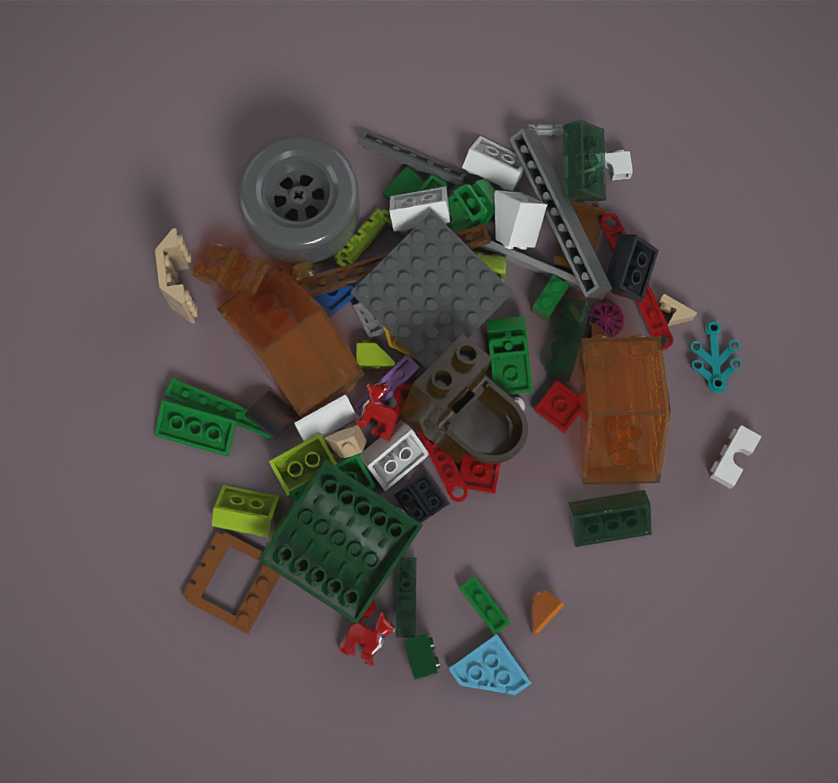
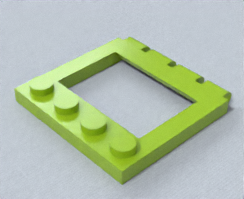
M377 208L368 219L372 223L366 220L356 231L360 236L354 234L345 246L347 249L343 247L334 255L337 266L342 267L354 263L387 225L393 228L389 211L386 209L381 211ZM414 228L399 233L406 237Z

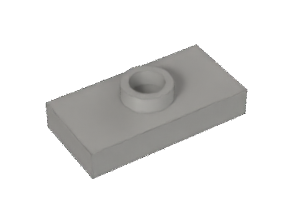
M360 302L353 305L370 340L385 333L383 325Z

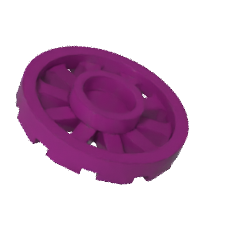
M611 303L598 304L590 312L588 318L589 327L592 323L600 325L601 329L604 328V332L612 338L622 330L624 315L616 305ZM608 328H610L612 334L608 333Z

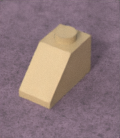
M358 425L324 436L323 438L331 454L342 458L362 453L367 441Z

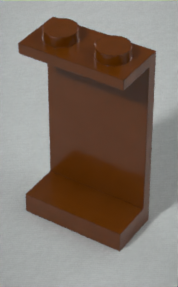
M570 200L595 252L601 232L600 221L606 214L607 209L597 204H585L582 200ZM559 243L553 267L573 273Z

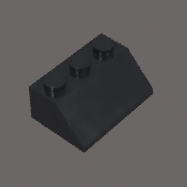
M619 234L606 274L612 287L610 292L637 302H643L659 250L636 234Z

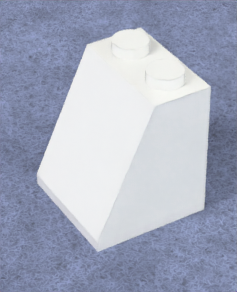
M495 190L496 240L503 243L502 246L508 249H513L514 247L520 249L535 247L547 204L522 192Z

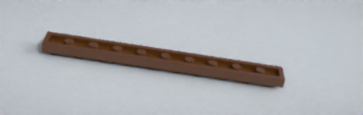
M485 224L455 232L470 249L491 243ZM389 253L303 278L307 297L311 298L360 283Z

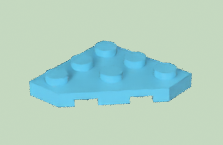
M497 634L448 669L460 686L516 695L532 684Z

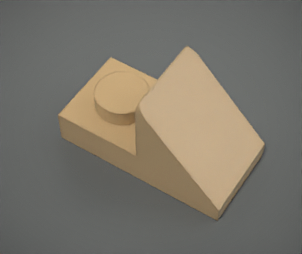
M663 294L658 303L661 310L674 314L668 326L692 321L697 314L694 310L666 294Z

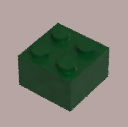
M427 634L405 639L404 644L414 681L438 674L437 670L440 669L438 657H433L432 650H435L433 638H428Z

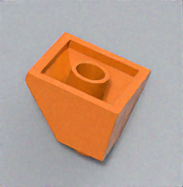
M547 590L543 593L538 591L532 598L534 602L531 605V631L534 636L565 605Z

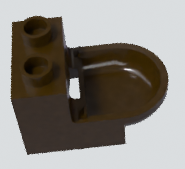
M463 333L413 383L400 415L458 464L466 455L482 463H502L516 456L524 446L528 436L527 418L520 405L485 375L493 358ZM469 390L474 397L456 415L452 411V406L463 398Z

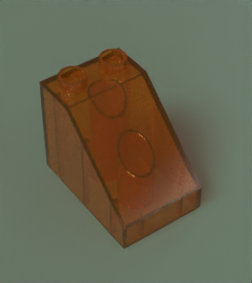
M279 265L217 308L242 345L287 404L301 419L326 406V403L339 393L343 394L352 390L357 380L365 375L324 308Z
M635 334L622 338H609L605 335L582 338L579 362L582 485L660 483L671 414L661 337Z

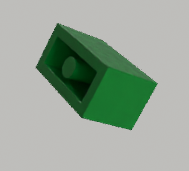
M553 275L533 305L531 312L548 322L568 291L569 285Z

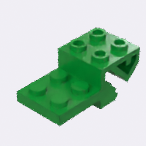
M487 179L476 181L473 186L464 184L453 191L454 195L448 198L450 222H447L446 225L454 233L482 224L488 225L495 220V190Z
M525 316L487 320L490 357L493 358L491 361L493 383L508 395L533 392Z

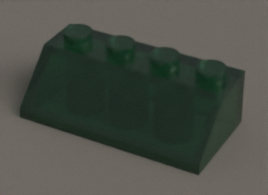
M581 119L563 125L565 197L575 201H605L604 129Z
M568 301L566 306H562L560 317H563L561 324L557 323L555 334L558 337L556 342L552 341L550 352L553 353L552 358L547 359L544 369L548 370V377L569 382L592 305L591 301Z
M645 490L568 502L575 547L652 535L651 504Z

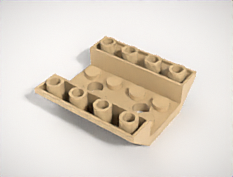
M173 228L155 249L159 288L174 311L190 323H195V317H198L197 306L194 300H192L189 290H186L183 284L176 285L179 282L177 271L189 269L188 263L191 262V254L188 251L185 240H183L182 234H179L177 229Z

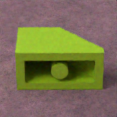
M363 340L361 343H357V370H391L395 366V361L376 343H372L370 340Z

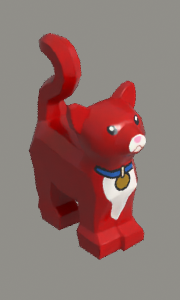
M369 383L366 387L368 398L363 404L361 418L356 419L354 425L364 428L371 419H374L378 423L376 428L371 429L370 433L375 436L380 435L381 438L389 441L394 431L395 422L405 403L401 394L403 391L409 393L411 387L407 384L397 386L394 391L397 405L391 407L380 402L389 386Z
M374 600L357 624L353 622L349 626L348 634L343 638L338 649L340 653L354 656L357 644L364 647L360 658L365 660V664L372 667L374 666L373 657L382 647L385 637L395 632V626L384 617L383 612H380L374 630L361 623L362 618L369 617L375 612L376 603Z

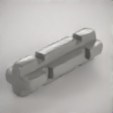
M527 125V129L536 131L537 135L552 136L554 134L555 136H561L563 134L562 125Z

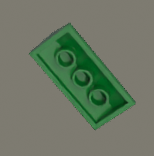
M163 399L154 436L228 457L235 437L237 420Z

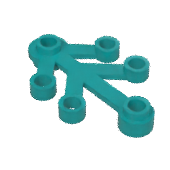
M710 321L704 330L705 334L710 337L711 355L702 348V344L699 341L692 342L690 351L697 354L712 367V374L703 367L704 364L701 360H694L691 364V369L694 372H698L708 381V388L712 393L720 394L727 388L726 380L734 371L740 369L742 363L737 358L732 359L729 367L722 374L720 366L733 352L738 351L740 343L737 340H731L726 350L719 356L718 334L721 331V326L716 321ZM714 325L717 330L712 331L710 326ZM731 343H735L737 349H733ZM693 345H698L699 350H694ZM732 362H737L738 367H733ZM699 363L700 369L695 368L694 364ZM715 381H719L721 386H715Z

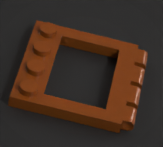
M225 531L223 535L216 532L210 542L215 549L212 550L207 547L200 560L206 564L205 567L197 565L191 576V579L196 581L195 585L188 582L182 594L188 597L186 599L187 602L249 635L281 575L263 565L236 616L201 598L229 546L257 561L262 551Z

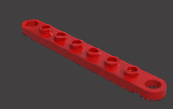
M607 213L602 217L600 226L612 252H614L619 234H626L618 216L613 213ZM608 218L613 219L615 225L608 227L605 225V220ZM648 284L643 302L635 301L655 347L659 350H667L672 346L674 339L654 293ZM660 336H666L669 343L662 345L658 339Z
M412 378L407 385L412 387L415 382ZM403 391L401 394L404 399V402L406 401V398L409 394L405 391ZM417 429L450 499L455 503L464 502L468 497V489L454 460ZM458 487L464 490V494L460 498L453 495L454 489Z

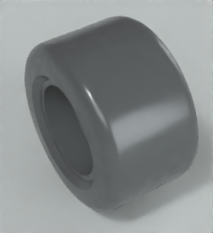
M307 135L280 137L259 148L248 160L241 173L238 184V204L245 227L255 245L272 259L295 266L321 263L338 253L354 235L360 216L357 178L353 167L344 154L327 141ZM300 181H307L311 183L309 186L306 187L301 185ZM293 183V186L289 190L283 188L284 186ZM319 188L323 189L324 199H313L312 192ZM284 196L287 203L281 207H276L274 197ZM309 206L319 210V213L311 219L305 213ZM289 210L298 211L297 221L285 218Z

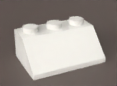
M481 136L469 149L462 167L470 174L481 176L489 182L500 185L504 190L511 191L515 189L525 171L516 152Z
M446 187L390 197L389 211L394 231L406 232L409 229L415 228L431 211L445 224L450 222Z
M345 394L294 424L303 442L318 434H321L324 438V436L356 426L354 422L358 418Z
M400 420L394 426V431L389 441L380 437L364 450L359 457L371 476L384 491H387L429 454L414 431Z

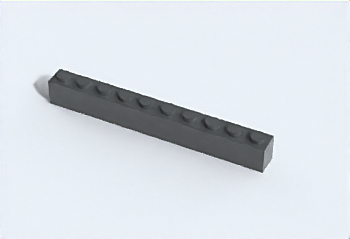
M522 128L510 138L514 150L538 200L547 204L545 214L585 298L599 299L612 289L608 278L536 131Z

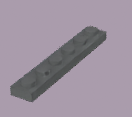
M367 131L363 132L357 143L367 150H374L384 157H391L398 163L410 165L417 171H424L430 175L433 174L454 186H460L467 174Z

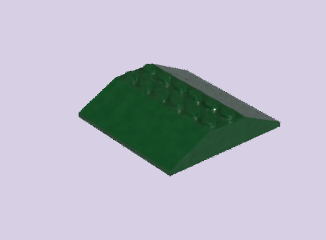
M324 460L300 490L276 526L258 561L357 624L423 525L327 460Z

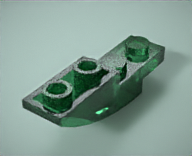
M402 557L397 564L396 638L416 637L417 558Z

